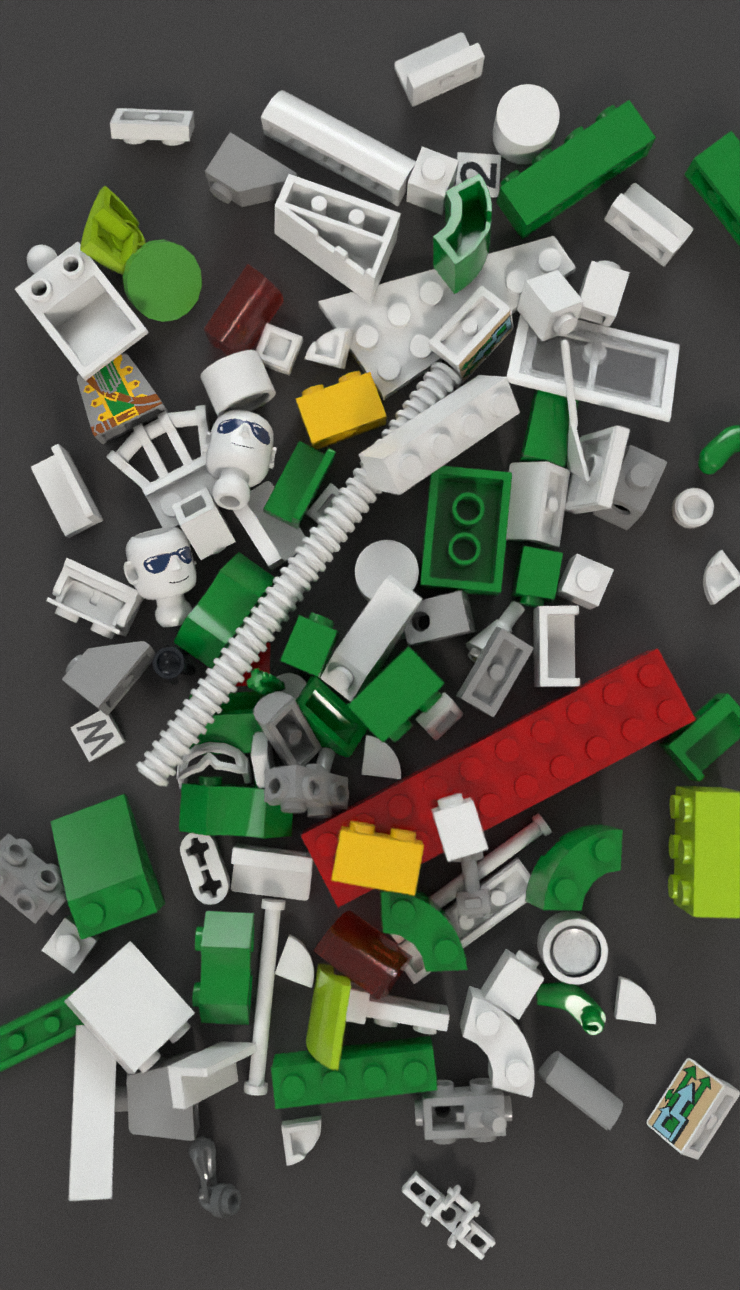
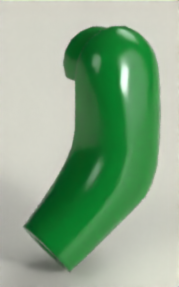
M732 425L723 429L701 450L698 460L700 471L709 475L714 474L723 467L734 453L740 451V425Z
M565 982L543 983L536 991L537 1005L555 1007L567 1011L583 1027L584 1032L589 1035H598L603 1031L606 1020L603 1009L578 985Z

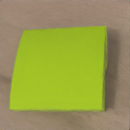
M318 963L306 1036V1047L310 1054L329 1069L338 1070L351 982L348 976L334 975L333 965Z

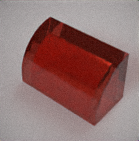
M247 264L203 329L209 343L227 355L251 350L262 334L266 323L271 321L283 303L284 298L273 283Z
M351 910L346 911L334 922L314 949L316 954L377 1000L387 997L413 958L412 955Z

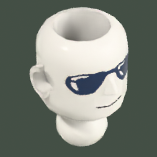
M233 410L220 415L215 421L211 432L207 431L203 453H207L206 463L209 473L217 480L212 490L213 498L219 506L229 510H239L246 506L251 497L250 487L261 483L267 475L269 468L273 469L277 448L273 447L272 427L267 420L251 411Z
M176 527L154 529L132 537L126 545L128 562L124 563V573L128 582L134 585L135 590L138 591L141 597L147 600H156L157 609L155 617L162 627H173L183 624L187 615L192 611V606L185 600L184 593L195 586L197 579L195 568L197 563L193 560L188 538L183 530Z

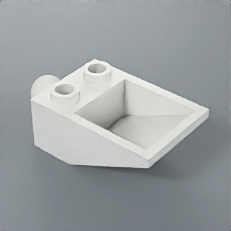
M78 241L59 256L47 245H36L30 249L27 255V265L34 275L15 288V290L86 381L149 332L91 257L80 250L81 245Z

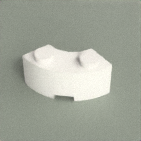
M469 986L460 1020L463 1037L477 1043L488 1055V1075L493 1088L532 1098L534 1065L528 1044L518 1023L512 1015L485 999L482 990Z

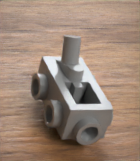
M324 747L320 749L316 764H307L306 767L295 764L265 769L264 802L271 806L281 805V811L286 813L307 811V817L330 818L332 812L348 809V778L330 773L335 752L330 748Z
M8 833L0 841V895L35 924L46 912L53 916L67 900L60 867L55 864L44 863L33 853V847L28 841L21 838L15 839Z
M490 1078L470 1080V1086L454 1087L453 1081L437 1080L438 1090L422 1092V1100H414L416 1126H424L425 1140H433L437 1144H451L457 1140L456 1138H472L477 1142H491L496 1140V1136H506V1121H512L511 1097L504 1096L503 1090L493 1088ZM435 1106H450L449 1110L445 1113H439L435 1110Z

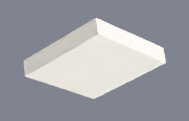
M617 425L580 437V444L590 480L585 481L571 473L565 505L566 512L580 514L611 508L630 429Z

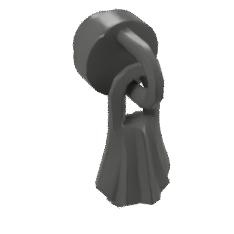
M204 1135L199 1136L189 1145L190 1148L188 1149L190 1159L201 1183V1188L197 1195L198 1201L202 1208L211 1212L214 1217L228 1219L232 1215L237 1214L240 1209V1191L235 1189L232 1184H218L214 1141ZM211 1179L212 1186H207V1181Z

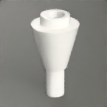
M512 601L499 620L496 619L466 643V647L470 651L468 657L474 663L477 661L496 627L503 628L511 633V628L525 611L524 607Z

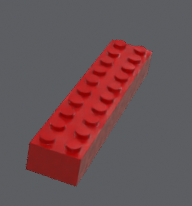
M659 649L647 650L352 804L348 809L341 810L331 815L330 818H326L303 830L301 837L337 907H340L375 889L332 881L341 827H350L351 821L375 825L374 832L391 835L392 828L415 832V839L421 840L424 845L420 863L422 864L444 852L431 809L439 807L437 800L458 793L462 794L463 799L470 797L474 802L482 831H485L696 719Z

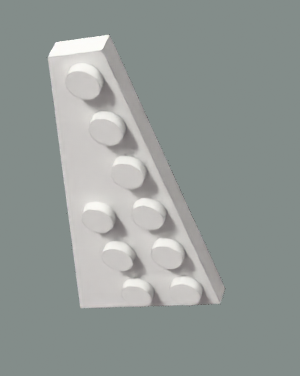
M551 236L488 254L486 262L476 278L456 294L451 291L437 271L433 269L379 284L371 304L355 292L318 301V304L334 329L345 328L354 330L349 351L364 373H371L379 395L385 400L428 371L434 362L440 363L443 361L441 357L430 349L428 342L481 285L507 304L513 314L517 311L526 280L558 270L566 278L574 272L576 267L557 239Z

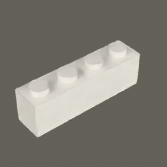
M476 376L358 454L374 489L397 495L402 494L519 414L520 411L507 377Z

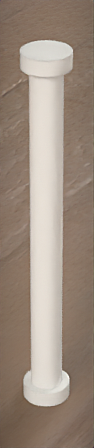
M539 813L532 817V823L477 862L479 880L542 834L547 837L552 833ZM462 874L428 898L434 901L440 908L456 898V892L464 891ZM391 934L398 944L405 940L399 935Z
M264 898L261 904V908L265 909L252 1039V1043H256L257 1052L251 1055L249 1080L244 1082V1092L249 1095H265L268 1091V1083L265 1082V1070L281 910H285L286 902L281 899Z

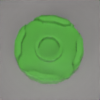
M164 239L148 241L135 254L132 253L126 262L123 274L124 292L133 307L145 317L160 322L177 320L187 314L198 301L202 287L201 269L195 257L182 245Z

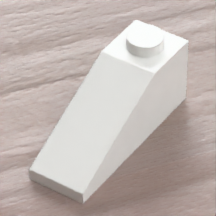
M389 575L335 650L320 678L352 702L376 679L421 603L422 598Z

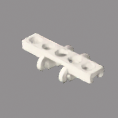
M415 1171L403 1185L402 1192L425 1211L421 1220L422 1224L428 1226L432 1216L452 1232L447 1242L451 1249L456 1246V1240H458L482 1260L485 1257L484 1253L489 1247L495 1245V1239L472 1219L480 1214L478 1211L480 1203L475 1201L471 1204L460 1194L461 1186L459 1185L454 1186L453 1189L450 1187L447 1190V1196H445ZM414 1182H417L425 1189L422 1194L416 1195L411 1191L410 1187ZM429 1195L436 1199L431 1206L426 1204V1198ZM456 1201L461 1207H463L466 1210V1212L464 1213L453 1202ZM449 1207L453 1208L456 1212L454 1219L450 1221L444 1220L441 1217L442 1210L446 1211ZM477 1234L485 1241V1244L476 1247L471 1243V1238Z

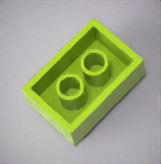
M676 786V795H671L669 804L670 816L672 819H675V835L671 834L669 838V855L671 859H674V874H670L668 878L669 897L674 899L673 903L693 917L740 918V791L724 787Z

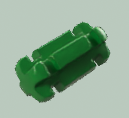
M258 668L251 671V678L247 680L248 688H252L254 691L265 696L273 692H282L286 689L284 681L267 672L260 671Z

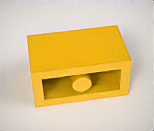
M360 371L345 374L338 379L339 383L326 388L322 384L315 385L304 390L302 397L296 398L300 415L314 449L318 450L386 425L387 416L370 372L362 375Z
M351 821L350 827H341L332 881L415 896L424 846L421 840L415 839V832L392 828L391 835L374 832L375 825L358 821Z

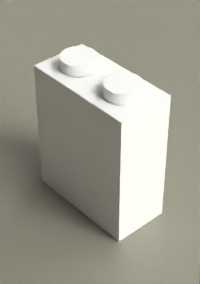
M131 941L124 945L64 1001L128 1074L135 1073L138 1069L142 1073L146 1072L161 1057L157 1050L168 1039L172 1043L180 1039L191 1027L187 1020L195 1014Z

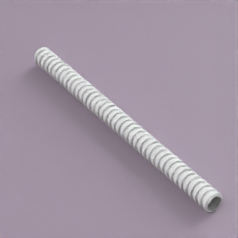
M434 362L430 367L431 372L425 373L423 376L424 381H420L417 384V391H413L409 395L410 401L406 400L402 404L404 410L397 411L395 414L396 420L392 419L388 423L390 429L383 430L381 433L382 438L454 392V389L461 385L458 374L448 365ZM360 461L361 468L354 469V477L346 480L347 487H342L338 491L339 498L334 497L331 503L333 506L331 508L327 507L324 510L325 517L318 518L317 528L312 527L309 530L311 536L303 538V547L295 549L297 555L289 557L287 560L289 563L288 567L281 568L280 572L282 575L280 578L275 577L273 579L274 586L267 587L265 590L267 593L266 597L258 599L260 605L257 608L252 607L250 610L252 616L244 618L243 622L245 625L243 628L238 627L235 630L238 635L235 639L230 637L228 640L230 645L227 649L224 647L221 649L220 652L223 654L221 658L213 660L215 666L212 669L207 668L205 671L207 677L205 679L200 678L198 689L193 688L190 691L193 696L190 700L184 699L182 703L185 706L182 710H176V719L174 721L170 719L167 723L170 726L167 731L162 730L159 733L162 738L159 742L153 741L152 746L154 748L151 752H145V761L143 763L139 761L136 764L139 768L138 771L157 785L165 787L168 785L169 782L166 780L168 776H174L177 773L174 768L177 764L182 766L184 763L182 757L185 754L190 755L192 750L189 748L193 743L195 745L199 743L197 738L199 734L207 732V729L204 727L208 722L212 724L215 721L213 718L215 712L220 714L222 711L221 704L223 702L228 703L230 700L227 697L229 693L237 691L235 687L237 682L242 683L245 680L243 674L251 672L252 667L250 665L253 661H259V652L267 650L265 644L268 641L273 642L275 639L273 633L275 631L280 632L282 629L281 622L289 620L287 614L290 611L295 612L297 609L295 603L297 601L302 602L304 599L303 592L311 590L310 583L312 581L316 582L319 579L317 575L319 571H325V562L333 560L332 553L338 552L341 549L340 542L347 541V532L351 533L355 530L353 524L355 522L359 523L362 520L361 513H367L370 509L368 504L374 503L377 500L375 494L382 493V491L374 489L362 461Z

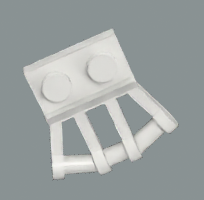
M206 405L196 406L195 410L167 413L165 410L157 414L158 419L145 426L142 423L134 426V431L116 452L111 450L106 456L107 459L142 488L162 528H180L172 508L173 504L206 487L213 497L212 490L217 480L209 473L206 463L207 453H203L207 431L210 432ZM198 425L201 456L197 459L192 460L176 429L178 427ZM164 433H167L183 463V466L170 473L152 442V439ZM141 446L145 449L159 476L157 480L151 483L127 463Z

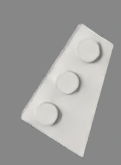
M288 174L275 204V234L371 304L397 240L401 213Z

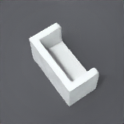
M539 606L533 609L534 687L580 686V678H575L574 616L579 614V606Z

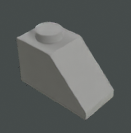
M231 132L205 170L211 193L224 203L229 204L230 201H233L241 207L278 199L288 174L297 176L296 172Z
M145 641L88 648L83 655H77L71 660L66 668L67 674L62 680L105 715H109L150 666L156 653Z

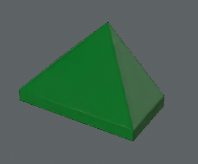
M312 676L295 701L321 747L330 748L339 755L350 757L368 727L317 676Z

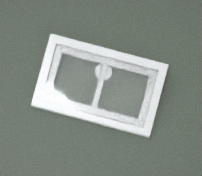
M520 314L506 376L509 383L567 397L561 352V341L567 340L569 342L576 400L665 422L670 421L679 344L577 320L574 330L567 335L541 341Z

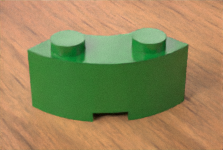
M480 174L446 191V226L433 236V267L454 294L464 289L476 278L483 268L489 253L492 202L488 187Z
M238 552L219 571L205 595L187 615L174 643L212 669L215 666L213 660L221 658L223 655L220 652L221 649L229 647L228 640L230 637L235 639L238 635L235 630L238 627L243 628L245 625L243 622L244 618L252 616L250 610L252 607L257 608L260 605L258 599L266 597L267 593L265 590L267 587H273V579L275 577Z
M199 776L198 783H182L179 831L205 836L231 835L257 838L292 836L293 813L282 812L281 805L271 806L264 802V788L257 786L256 779L255 785L222 784V777Z
M595 824L574 829L559 838L560 841L545 856L541 855L528 882L525 902L542 910L581 911L585 894L593 882L606 873L621 870L623 830L603 824Z
M380 889L383 933L399 935L413 943L422 956L426 972L467 970L464 949L456 929L448 915L434 901L419 890L415 891L414 896Z
M206 911L204 926H197L195 935V951H201V981L194 983L193 1007H199L201 1023L249 1025L253 975L250 974L251 952H254V913Z

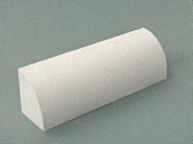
M284 90L279 91L271 99L261 115L264 135L397 206L401 202L407 191L408 180L416 161Z

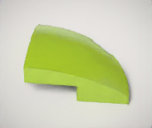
M106 186L99 191L84 228L80 250L101 265L123 275L127 260L132 253L135 254L138 249L142 248L141 246L145 244V238L138 228L140 225L138 220L127 206Z

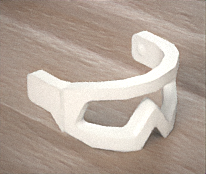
M207 742L195 745L191 748L192 752L190 755L185 754L182 757L184 760L182 766L177 764L176 779H178L179 789H181L182 783H187L188 776L203 771L209 764L216 770L242 774L245 784L251 783L252 779L248 757L238 748L226 743ZM210 752L232 756L235 759L236 765L218 761ZM207 753L197 764L188 767L190 760Z

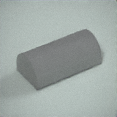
M273 692L264 696L256 704L254 717L284 766L295 764L305 766L322 748L293 696L285 692Z
M559 1051L553 1052L537 1071L539 1073L538 1076L605 1130H611L621 1114L623 1102Z

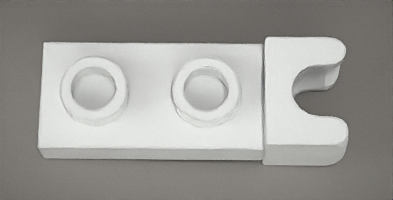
M350 980L351 989L346 1021L365 1024L366 1017L374 1018V1023L385 1027H397L398 1023L413 1025V1030L423 1034L433 1035L437 1033V1030L447 1032L450 1016L447 1005L370 992V984Z

